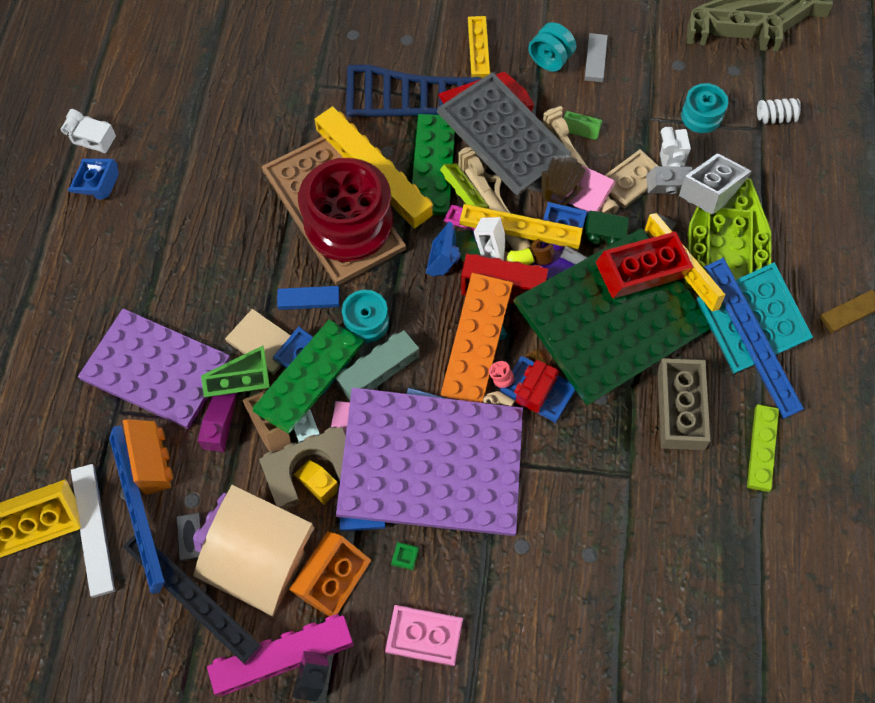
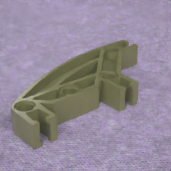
M713 0L692 10L687 25V44H694L695 33H701L700 45H705L709 32L715 36L749 39L759 34L760 50H767L769 39H773V51L778 52L783 41L784 32L807 16L828 17L833 1Z

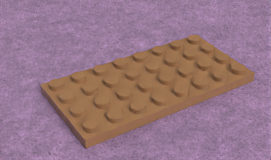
M322 136L261 167L335 285L338 286L406 250V245L392 226L390 236L385 245L374 255L363 260L354 262L335 261L323 256L313 247L306 236L303 216L298 205L299 188L306 175L315 167L332 159L343 158Z

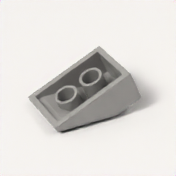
M717 153L684 177L679 196L713 215L728 202L751 174V170Z

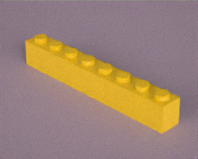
M332 106L315 118L316 130L343 158H357L367 161L376 166L385 175L391 190L390 205L414 229L433 216L431 200L428 197H424L415 184H411L405 174L399 172L389 159L386 160L382 156L381 151L377 147L374 148L365 135H361L356 126L346 120L341 111L338 112Z

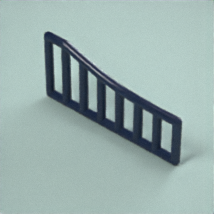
M369 64L349 65L347 67L346 115L348 117L439 115L437 113L438 108H428V84H439V93L446 91V84L459 87L482 78L422 76L384 69ZM354 72H365V109H354ZM373 73L384 76L383 109H372ZM391 78L402 80V108L391 109ZM409 81L420 83L421 108H409ZM439 97V107H440L441 105H443V103H442V101H441V99H440V97Z

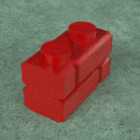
M536 360L533 366L529 364L524 373L526 379L523 383L519 382L514 391L516 402L539 413L558 379L559 371L539 360Z

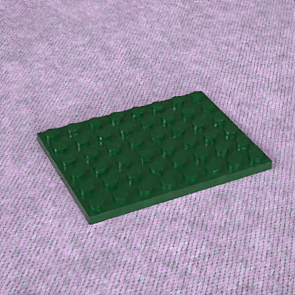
M642 228L524 292L513 300L586 406L711 329L699 304L680 279L612 299L596 265V261L605 250L649 239Z

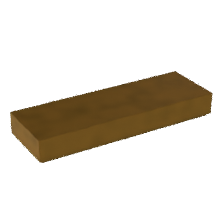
M872 289L823 313L819 318L830 333L833 334L875 313V292Z

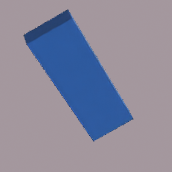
M339 286L278 289V310L339 307Z

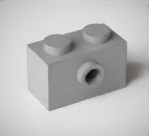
M655 166L646 175L648 193L680 194L684 177L692 171V167Z

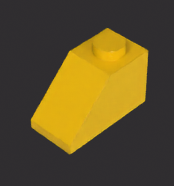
M308 460L293 474L323 505L339 491L338 482L326 470L311 460Z

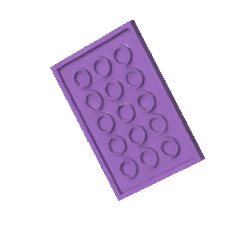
M122 309L78 377L88 384L189 429L208 398L203 396L201 375L228 363L231 358L223 352Z

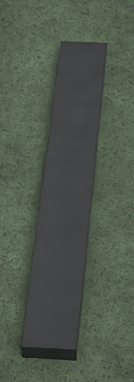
M134 535L123 548L143 566ZM155 546L164 579L163 587L246 666L263 647Z

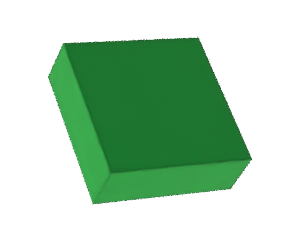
M397 542L391 565L414 571L419 547Z

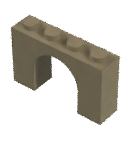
M342 426L328 428L325 430V433L318 436L310 435L303 442L298 444L290 443L283 450L278 452L270 451L264 454L263 458L259 459L277 507L287 510L300 504L292 483V471L296 463L306 456L320 455L328 459L332 463L340 481L346 439Z

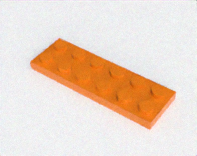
M475 273L471 274L440 396L461 401L483 403L490 377L489 369L493 365L513 282Z

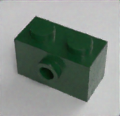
M590 210L585 218L582 240H586L591 244L602 243L610 246L627 236L629 218Z

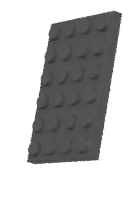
M493 72L438 107L437 113L517 196L542 178V172L548 170L553 157H565L572 154Z

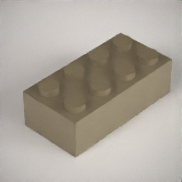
M662 358L658 367L661 448L705 450L710 443L705 360Z

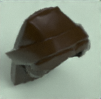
M567 155L551 159L548 170L542 172L541 191L542 197L546 202L565 206L583 189L580 183L585 176L586 170L582 167V164L577 162V159Z

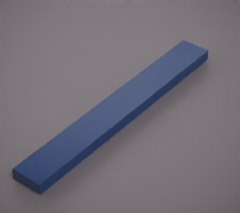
M724 257L705 266L704 270L724 292L725 297L722 304L776 407L779 409L782 418L803 410L804 408Z
M114 426L109 440L150 593H159L164 584L162 571L139 488L133 481L129 453L122 426Z

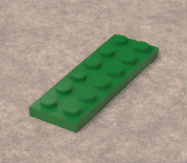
M418 114L412 184L418 187L424 197H428L431 200L433 215L446 216L450 209L451 184L445 179L440 169L444 164H453L455 131L440 115Z
M328 320L253 406V412L289 434L363 345V339L333 321Z

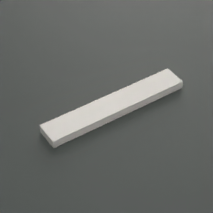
M90 464L72 469L71 474L81 523L80 533L90 596L95 598L115 592L96 470L95 466Z

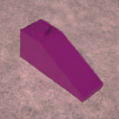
M238 392L212 397L203 418L198 442L203 450L225 452Z

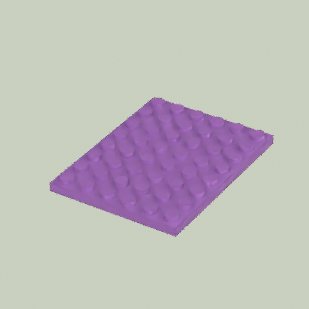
M352 388L336 517L515 536L523 408Z

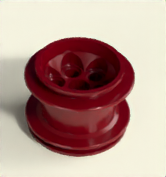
M336 158L318 165L306 175L299 188L298 205L303 216L306 236L320 254L335 261L354 262L374 255L387 242L393 225V212L390 205L391 190L387 178L376 166L357 158Z

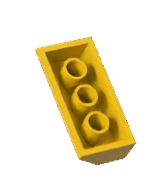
M66 479L0 502V558L81 529L76 498Z

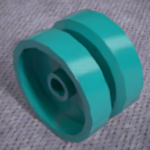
M550 22L546 23L529 42L528 50L538 66L554 72L560 70L567 59L575 52L576 41L567 28L558 23Z
M703 83L693 86L688 91L681 112L683 123L694 132L710 133L715 131L721 125L726 112L728 96L724 90L713 84Z
M372 290L355 291L346 298L342 306L345 329L363 339V343L375 342L383 337L389 326L388 308L384 298Z

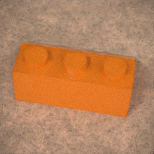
M123 420L134 483L145 495L170 489V480H173L171 468L167 467L166 460H169L167 448L163 447L162 441L165 440L163 428H159L155 421Z
M327 531L289 590L327 616L336 615L366 570L371 559L343 536Z

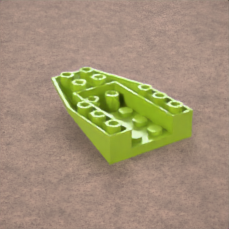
M749 178L743 182L728 202L713 215L697 206L688 229L687 250L699 262L704 269L705 266L724 257L735 280L771 264V230L753 182ZM684 278V286L686 288H692L691 285Z

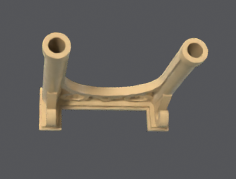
M559 106L549 109L544 113L543 124L572 153L571 157H574L582 166L588 168L567 136L569 129L567 123L562 118L563 108ZM471 147L462 149L459 152L458 166L489 205L487 209L510 213L500 196V186L503 181L497 175H490L486 172L490 167ZM488 182H496L494 191ZM608 196L599 212L614 215L618 211L619 206ZM505 234V238L513 251L526 248L532 250L528 239Z

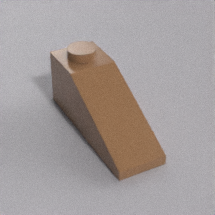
M263 392L244 399L243 403L269 451L278 452L291 443L289 434L253 412V406L264 395Z

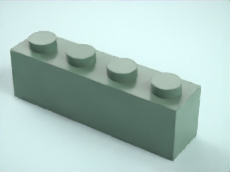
M404 330L399 334L395 333L385 344L376 346L372 353L366 357H360L349 369L345 368L340 371L336 377L337 385L350 401L352 388L375 389L419 358V347Z

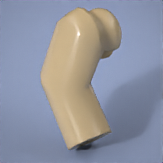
M500 391L489 393L483 399V403L502 404L512 407L516 400Z

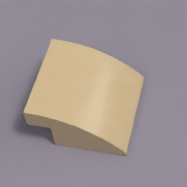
M231 485L205 538L193 576L273 617L306 557L303 548L314 527L312 523Z

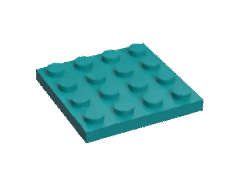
M775 262L736 280L775 355L813 338ZM697 297L696 300L733 374L754 365L723 304H721L719 310L712 312L701 297Z

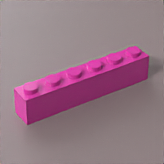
M332 615L327 617L324 623L318 625L311 623L304 626L300 632L294 633V631L282 634L281 639L272 642L269 639L260 642L259 644L263 648L246 666L236 656L228 659L224 656L213 660V664L207 666L214 695L221 697L300 667L303 651L330 656L353 647L354 644L344 616Z

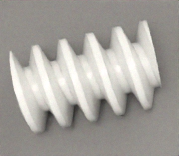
M798 98L782 99L781 101L775 99L774 101L767 100L766 102L760 100L757 106L758 120L763 119V123L767 124L768 119H770L771 123L775 124L776 118H778L779 123H782L785 118L786 122L790 123L791 117H793V121L798 122L801 111L800 100Z

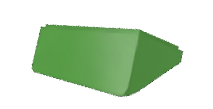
M566 111L563 117L567 123L569 133L594 140L597 139L603 122L601 119Z

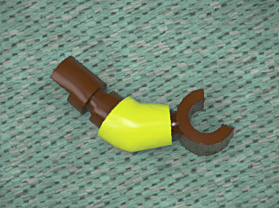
M537 239L531 245L532 250L526 248L518 251L504 252V261H517L525 265H531L535 261L539 265H546L555 259L554 246L548 245L546 248L541 249L540 241Z

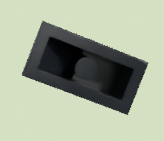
M303 651L292 698L317 701L324 690L329 670L326 654Z

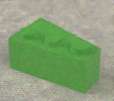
M264 345L201 375L203 396L209 397L270 388Z

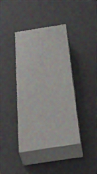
M589 33L585 81L603 82L607 35Z

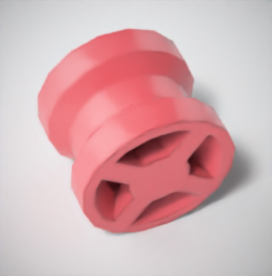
M498 361L490 367L489 374L497 387L506 388L513 383L514 374L508 363Z

